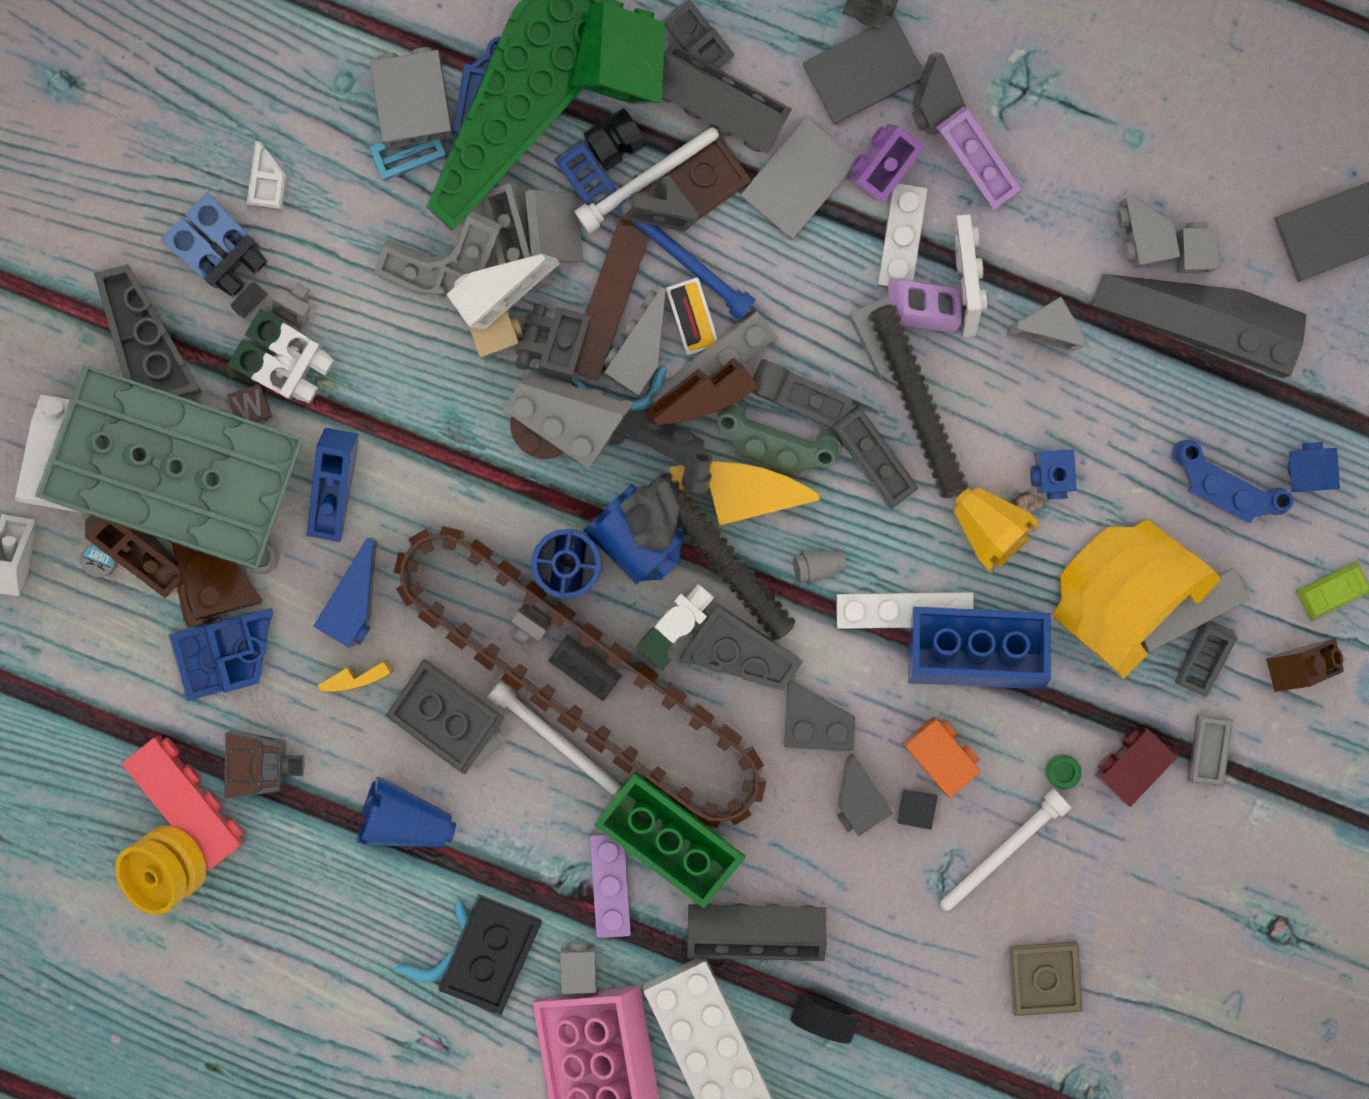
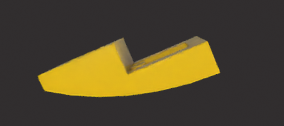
M388 660L357 677L353 668L349 666L317 686L323 692L356 689L376 682L390 675L394 670Z

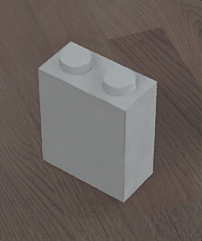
M423 47L412 50L410 55L398 56L396 53H386L377 57L378 60L370 61L382 142L387 150L431 143L434 140L454 139L442 60L438 50L432 51L431 48Z

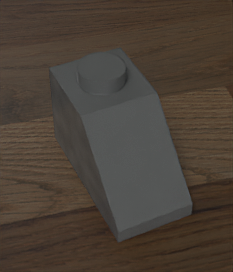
M938 52L928 56L912 101L916 111L912 112L918 128L921 131L925 129L931 135L938 134L939 131L936 127L963 106L966 107L944 55Z
M852 753L847 756L837 803L842 812L837 817L847 832L854 829L857 835L860 836L892 815L893 812L855 755Z

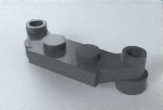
M629 410L608 444L619 445L624 441L625 434H629L682 464L685 470L681 483L686 490L693 493L706 492L711 481V473L709 471L713 458L703 448L705 441L692 434L691 431L681 428L674 423L657 425L646 412Z

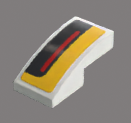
M699 278L666 287V293L686 355L690 356L704 351L717 340V335Z

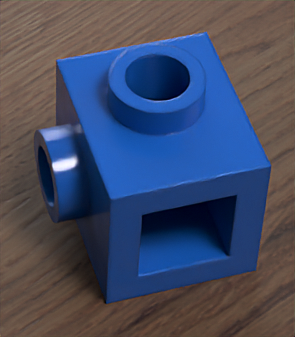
M1323 442L1302 443V450L1289 451L1288 473L1291 477L1292 492L1340 489L1337 448H1323Z
M1074 449L1035 453V466L1030 468V479L1032 487H1037V494L1047 493V500L1068 498V491H1077Z

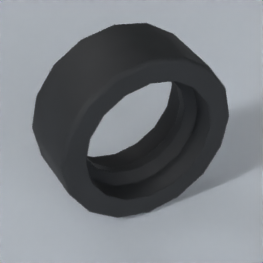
M808 994L798 995L790 1017L791 1022L797 1027L819 1037L844 1044L851 1043L860 1019L856 1013L841 1005Z

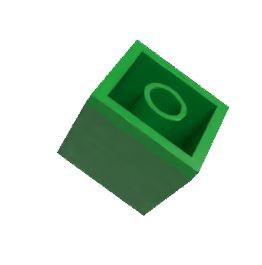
M603 0L602 3L590 4L571 86L629 104L661 103L665 22L654 19V13L648 10L635 8L634 12L623 9L624 3L617 0Z

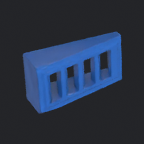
M582 140L554 159L587 206L593 203L591 199L604 189L608 188L610 193L600 201L617 191ZM583 153L586 158L569 169L566 164ZM591 165L594 170L577 181L574 176ZM597 177L601 178L602 182L588 192L584 191L583 187Z

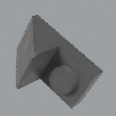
M666 176L656 186L655 197L646 192L634 193L622 205L621 219L685 232L698 220V212L669 176Z

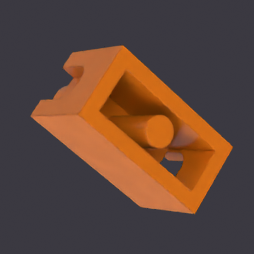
M932 717L902 744L940 789L951 798L981 772L975 765L980 760L967 745L961 748L953 738L958 734L945 719L939 723L937 719Z

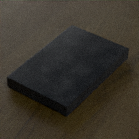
M478 894L439 983L438 990L502 1015L540 928L542 919Z

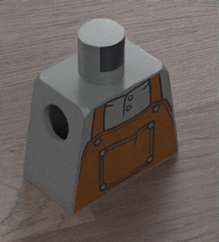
M237 730L226 732L224 799L282 790L285 786V776L304 775V755H285L286 742L283 739Z

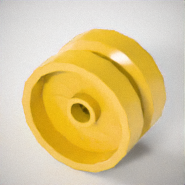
M160 825L120 852L115 863V875L121 891L137 909L149 915H162L201 888L206 879V864L201 850L190 836L176 827Z

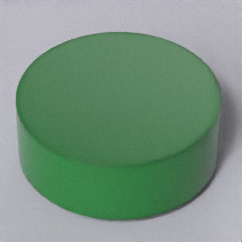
M1061 754L1049 760L1045 773L1048 781L1053 786L1065 790L1074 787L1079 782L1081 767L1071 756Z

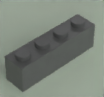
M673 43L664 51L662 101L674 102L683 107L685 113L696 119L703 118L714 124V127L720 133L734 135L743 140L749 149L756 152L763 151L768 154L792 108Z
M708 903L703 908L699 904H688L687 958L825 961L827 945L826 907H815L812 905L788 907L777 904L747 906L742 903L713 905Z

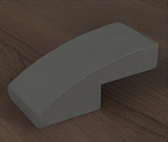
M691 0L684 1L662 20L684 50L713 66L720 68L734 56V53L716 29L709 25Z

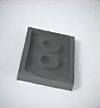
M895 15L803 62V66L834 125L920 81L923 69Z
M1369 182L1274 218L1298 282L1369 255Z
M424 659L385 715L463 774L468 772L504 719V716Z

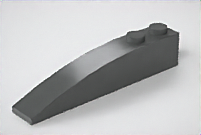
M1102 274L1091 303V307L1279 378L1292 375L1304 342L1307 314L1239 289Z

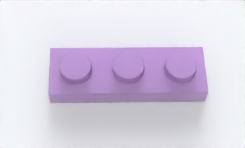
M965 106L936 127L993 210L1022 190Z
M604 833L590 834L596 938L631 936L625 849Z

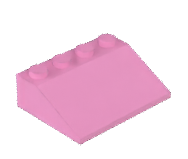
M640 986L596 990V993L572 994L532 1002L549 1099H659Z

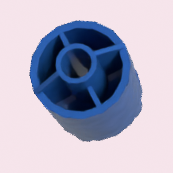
M631 484L583 531L636 585L640 581H661L680 562L681 544L685 537L676 529L674 539L667 549L648 551L637 547L626 515L623 513L620 505L637 490Z
M574 529L555 530L544 536L535 546L531 559L532 574L538 585L549 595L562 599L576 598L589 591L598 581L603 567L602 554L598 545L586 533ZM558 559L576 561V567L558 565Z

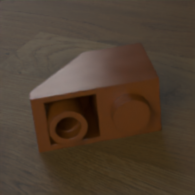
M1336 639L1284 651L1266 659L1274 692L1310 687L1344 672L1343 655L1337 646Z

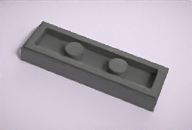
M856 406L831 426L833 432L889 508L893 509L918 489L916 483L860 406Z

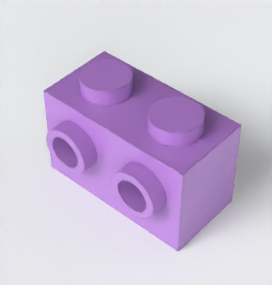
M887 124L886 127L881 126L874 133L870 140L872 146L865 155L860 154L854 160L849 169L852 173L847 178L848 181L872 200L884 203L925 148V146L900 126Z

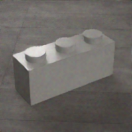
M510 182L491 189L482 199L486 218L503 225L495 245L499 265L531 257L525 191H528L526 185ZM551 272L527 293L553 285Z

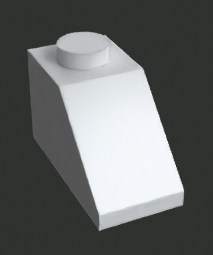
M1 515L0 594L20 596L30 569L36 519Z

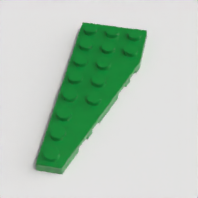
M521 0L512 9L426 205V208L451 231L461 223L582 91L580 88L571 86L589 6L590 4L602 3L603 0Z

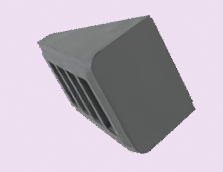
M1211 620L1200 625L1175 683L1207 697L1238 638L1235 632ZM1210 633L1222 638L1221 643L1219 644L1209 639ZM1203 646L1216 651L1215 657L1201 651ZM1196 659L1211 664L1210 668L1207 669L1195 664ZM1190 671L1204 676V682L1188 676Z

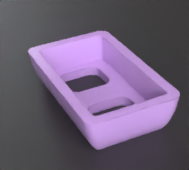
M903 279L889 281V320L891 324L955 333L960 328L962 314L961 290L959 288ZM909 289L922 291L924 295L923 311L914 310L909 307ZM939 293L952 296V315L943 314L939 311Z

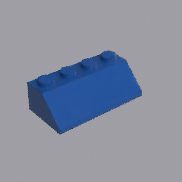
M913 607L908 647V683L1044 690L1050 682L1051 613Z

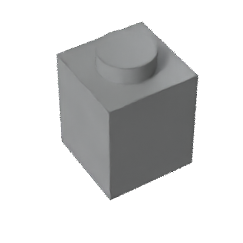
M1207 222L1186 223V228L1176 232L1180 257L1177 258L1178 273H1203L1219 269L1218 227L1207 228Z
M587 941L568 942V947H561L560 951L561 994L596 993V946H588Z

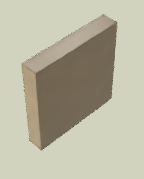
M1077 942L1009 946L1014 1016L1083 1011L1079 947Z

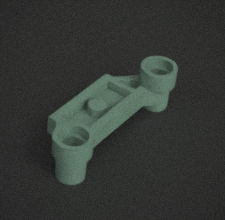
M743 399L718 411V426L728 434L737 447L735 454L800 476L803 470L818 466H832L842 450L843 444L831 429L821 431L817 435L816 441L810 442L747 419L745 417L747 405Z

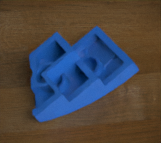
M272 608L168 634L187 701L221 691L226 693L259 683L263 655L267 646L266 640L270 620L273 616Z

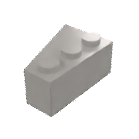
M531 371L518 384L503 411L589 469L600 456L635 402L625 399L623 401L603 396L602 392L596 390L590 392L572 386L573 383Z

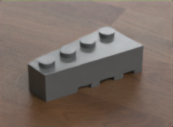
M127 264L94 273L123 377L183 398L202 393L130 266Z

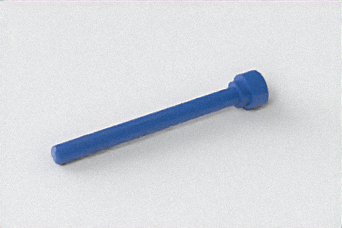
M624 200L620 204V206L617 208L618 212L621 213V207L627 200ZM630 221L727 302L726 306L730 309L729 313L738 321L756 301L746 291L744 293L739 289L734 291L658 226Z

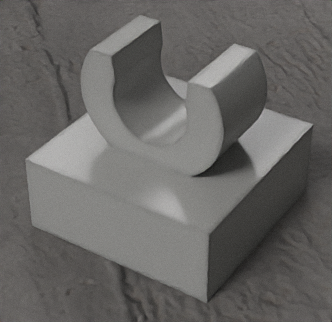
M299 283L295 285L290 294L279 289L273 298L272 313L302 329L309 319L310 305L306 302L309 298L307 294L310 289Z
M524 603L511 620L513 624L519 627L512 639L522 646L525 645L530 636L540 641L552 624V618L535 606L530 607Z

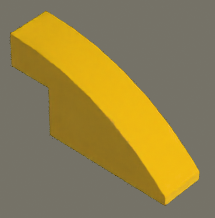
M712 462L710 467L711 481L709 489L719 526L820 500L819 494L808 486L788 476L765 468L730 462ZM683 465L669 467L675 494L688 492L681 483L685 470Z

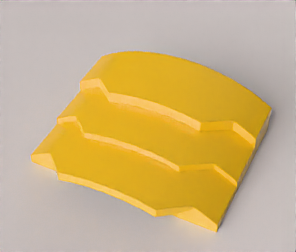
M1149 519L1134 527H1107L1072 560L1060 575L1061 601L1053 617L1124 679L1148 655L1141 643L1186 597L1197 605L1221 579L1214 569L1193 552H1189L1171 536H1168Z

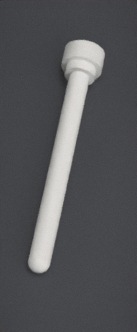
M715 127L708 128L598 204L591 203L588 206L584 204L576 209L574 213L589 234L601 227L599 223L604 220L603 216L618 207L624 200H628L634 193L640 192L718 139V129Z
M502 679L498 682L486 699L496 707L498 705L502 708L507 706L610 794H616L621 787L619 782L515 696L517 692L512 689L513 687Z
M1054 788L1051 789L1044 796L1045 801L1041 803L1043 807L941 900V908L945 911L953 909L1052 817L1056 819L1059 815L1063 817L1072 807Z

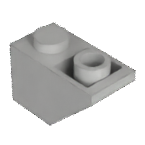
M1134 196L1126 197L1120 201L1121 207L1117 208V217L1120 227H1125L1128 241H1124V252L1127 261H1132L1133 269L1173 261L1180 257L1173 222Z

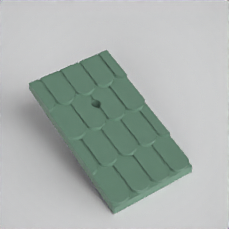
M83 365L35 497L240 566L258 570L303 438L88 365ZM134 450H136L139 454V458L137 460L133 458Z

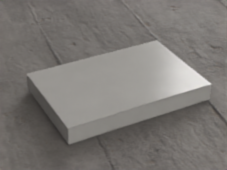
M806 116L742 192L740 197L788 238L793 240L849 174L850 166L856 158Z

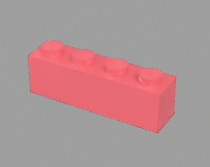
M159 735L125 760L122 765L169 824L184 831L195 841L203 854L206 869L210 871L246 842L242 836L245 832L234 818L228 819L221 811L223 804L212 791L207 793L199 782L202 779L198 772L190 764L185 766L177 755L180 754L177 746L169 738L163 739Z

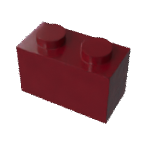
M1142 726L1138 730L1133 728L1121 740L1123 746L1115 755L1113 753L1106 755L1097 767L1100 770L1095 774L1111 792L1129 807L1178 758L1149 729Z

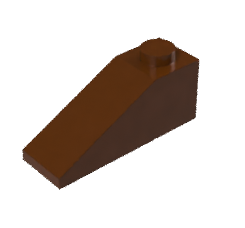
M92 515L85 520V538L162 597L166 598L178 586L181 574L177 561L154 536Z

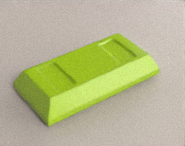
M1355 561L1296 590L1310 621H1313L1368 594L1369 583L1358 561Z

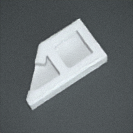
M255 141L247 205L282 210L287 176L261 142Z

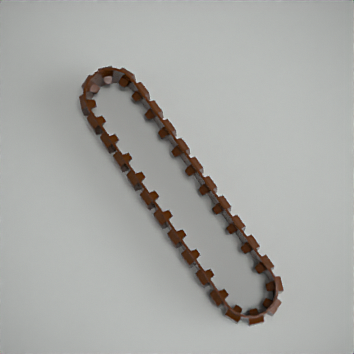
M442 526L440 534H432L430 529L426 528L408 539L411 547L406 553L398 552L394 573L400 574L402 584L396 590L406 606L414 604L422 610L418 618L433 629L438 628L441 624L450 631L445 638L461 650L469 645L477 651L474 657L476 661L488 670H491L496 665L505 672L501 678L504 682L517 691L522 686L533 693L529 699L531 702L545 712L551 706L561 714L557 719L558 722L573 733L578 727L588 734L585 738L586 743L600 753L605 748L609 749L615 754L613 763L628 774L633 769L637 770L643 775L642 777L657 789H662L670 795L669 798L686 811L691 810L698 815L697 819L705 825L718 828L720 821L726 822L730 820L735 826L752 815L749 808L754 801L762 802L767 782L766 779L758 775L757 771L764 764L753 745L745 749L739 744L742 739L741 734L726 723L719 729L711 723L715 717L714 714L699 703L692 709L684 703L687 694L671 682L666 688L656 682L659 673L644 662L637 668L628 661L632 653L616 641L611 647L600 640L604 632L589 621L582 627L573 620L577 612L561 600L556 606L545 599L548 593L534 580H531L528 585L520 581L518 577L522 571L506 559L500 565L490 558L494 551L479 539H475L471 544L464 540L465 531ZM437 538H444L443 548L454 551L457 543L463 545L471 551L468 561L473 565L477 566L483 560L499 572L495 581L504 587L511 581L525 591L527 594L523 602L528 606L532 607L538 601L554 613L551 623L559 628L566 622L582 634L578 642L582 646L588 648L592 643H595L610 656L606 664L615 669L621 663L637 675L633 684L641 690L647 684H650L665 697L661 705L670 710L673 706L678 705L693 716L689 723L692 728L697 731L705 725L720 737L716 745L723 751H726L732 745L744 755L738 761L742 771L750 768L753 769V781L744 780L742 791L748 793L747 798L741 803L737 798L727 803L729 810L724 812L717 811L718 804L707 802L705 809L696 805L690 800L694 792L687 787L678 792L662 780L666 772L659 766L650 771L635 760L638 751L632 746L623 751L607 739L611 731L604 725L595 730L580 719L583 710L577 705L568 710L552 698L555 689L550 685L546 684L540 689L524 676L528 669L519 663L513 669L497 657L500 648L495 644L491 643L485 648L469 636L473 628L464 622L461 626L457 627L443 617L442 613L445 607L436 601L431 607L424 603L418 596L424 591L419 582L411 584L409 578L410 572L418 571L420 562L413 560L416 551L420 549L425 555L433 551L434 548L431 541Z

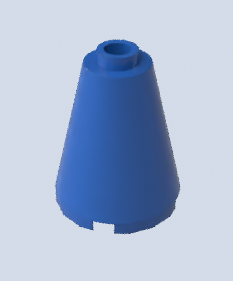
M376 776V781H373L362 810L364 815L363 823L366 826L359 825L357 843L379 846L442 848L445 842L451 843L456 823L451 822L452 815L396 784Z

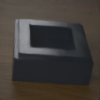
M252 282L231 303L230 307L239 316L245 318L268 293L260 285Z
M903 789L897 823L932 830L938 796Z

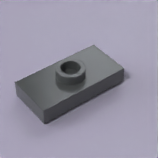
M566 635L548 660L602 701H604L622 677L620 673L568 635Z

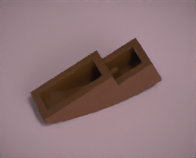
M733 358L709 377L700 369L696 370L647 408L645 412L657 425L680 423L717 412L739 401L757 389L758 386L745 367Z

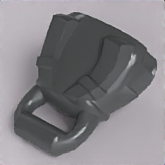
M657 479L651 487H640L630 498L620 504L623 513L626 515L637 547L648 551L668 548L675 536L680 509L669 482Z

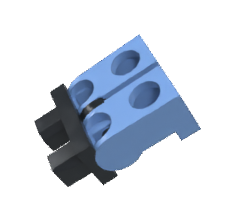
M206 192L185 215L211 240L208 242L184 218H181L160 240L212 287L220 288L228 295L234 297L245 286V283L233 272L243 263L256 274L268 261L257 248L259 244L231 217L212 195Z

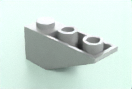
M661 287L658 293L651 290L641 305V308L646 311L639 321L631 320L622 334L626 341L620 350L613 347L603 362V365L608 367L604 372L605 375L638 397H640L658 370L666 289L664 287Z

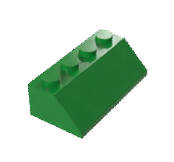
M636 772L620 787L602 810L594 824L604 834L703 908L708 905L746 857L745 854Z

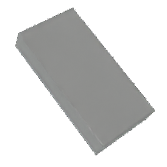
M1197 714L1188 782L1224 787L1233 719Z

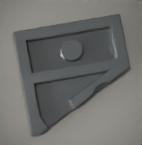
M789 681L784 746L789 748L853 751L855 716L796 682Z

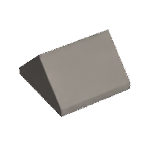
M1062 297L1012 325L1007 333L1008 335L1070 351L1084 347L1086 342L1085 336Z

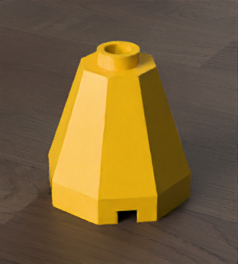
M979 487L973 491L967 488L954 501L957 505L954 514L980 565L989 574L995 571L993 563L996 562L1001 567L1030 539L1026 534L1030 530L1029 528L1036 532L1040 527L1039 521L1030 512Z

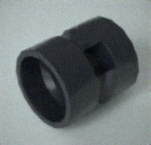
M624 107L609 116L605 126L598 123L583 133L585 140L606 172L623 162V155L625 153L632 156L647 146L642 133Z

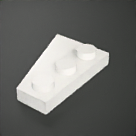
M970 214L957 215L954 226L956 266L958 275H963L964 278L960 279L959 283L961 307H967L964 322L961 325L962 338L976 337L982 310H987L986 290H980L979 279L983 278L982 259L976 258L975 247H979V231L977 226L972 227Z

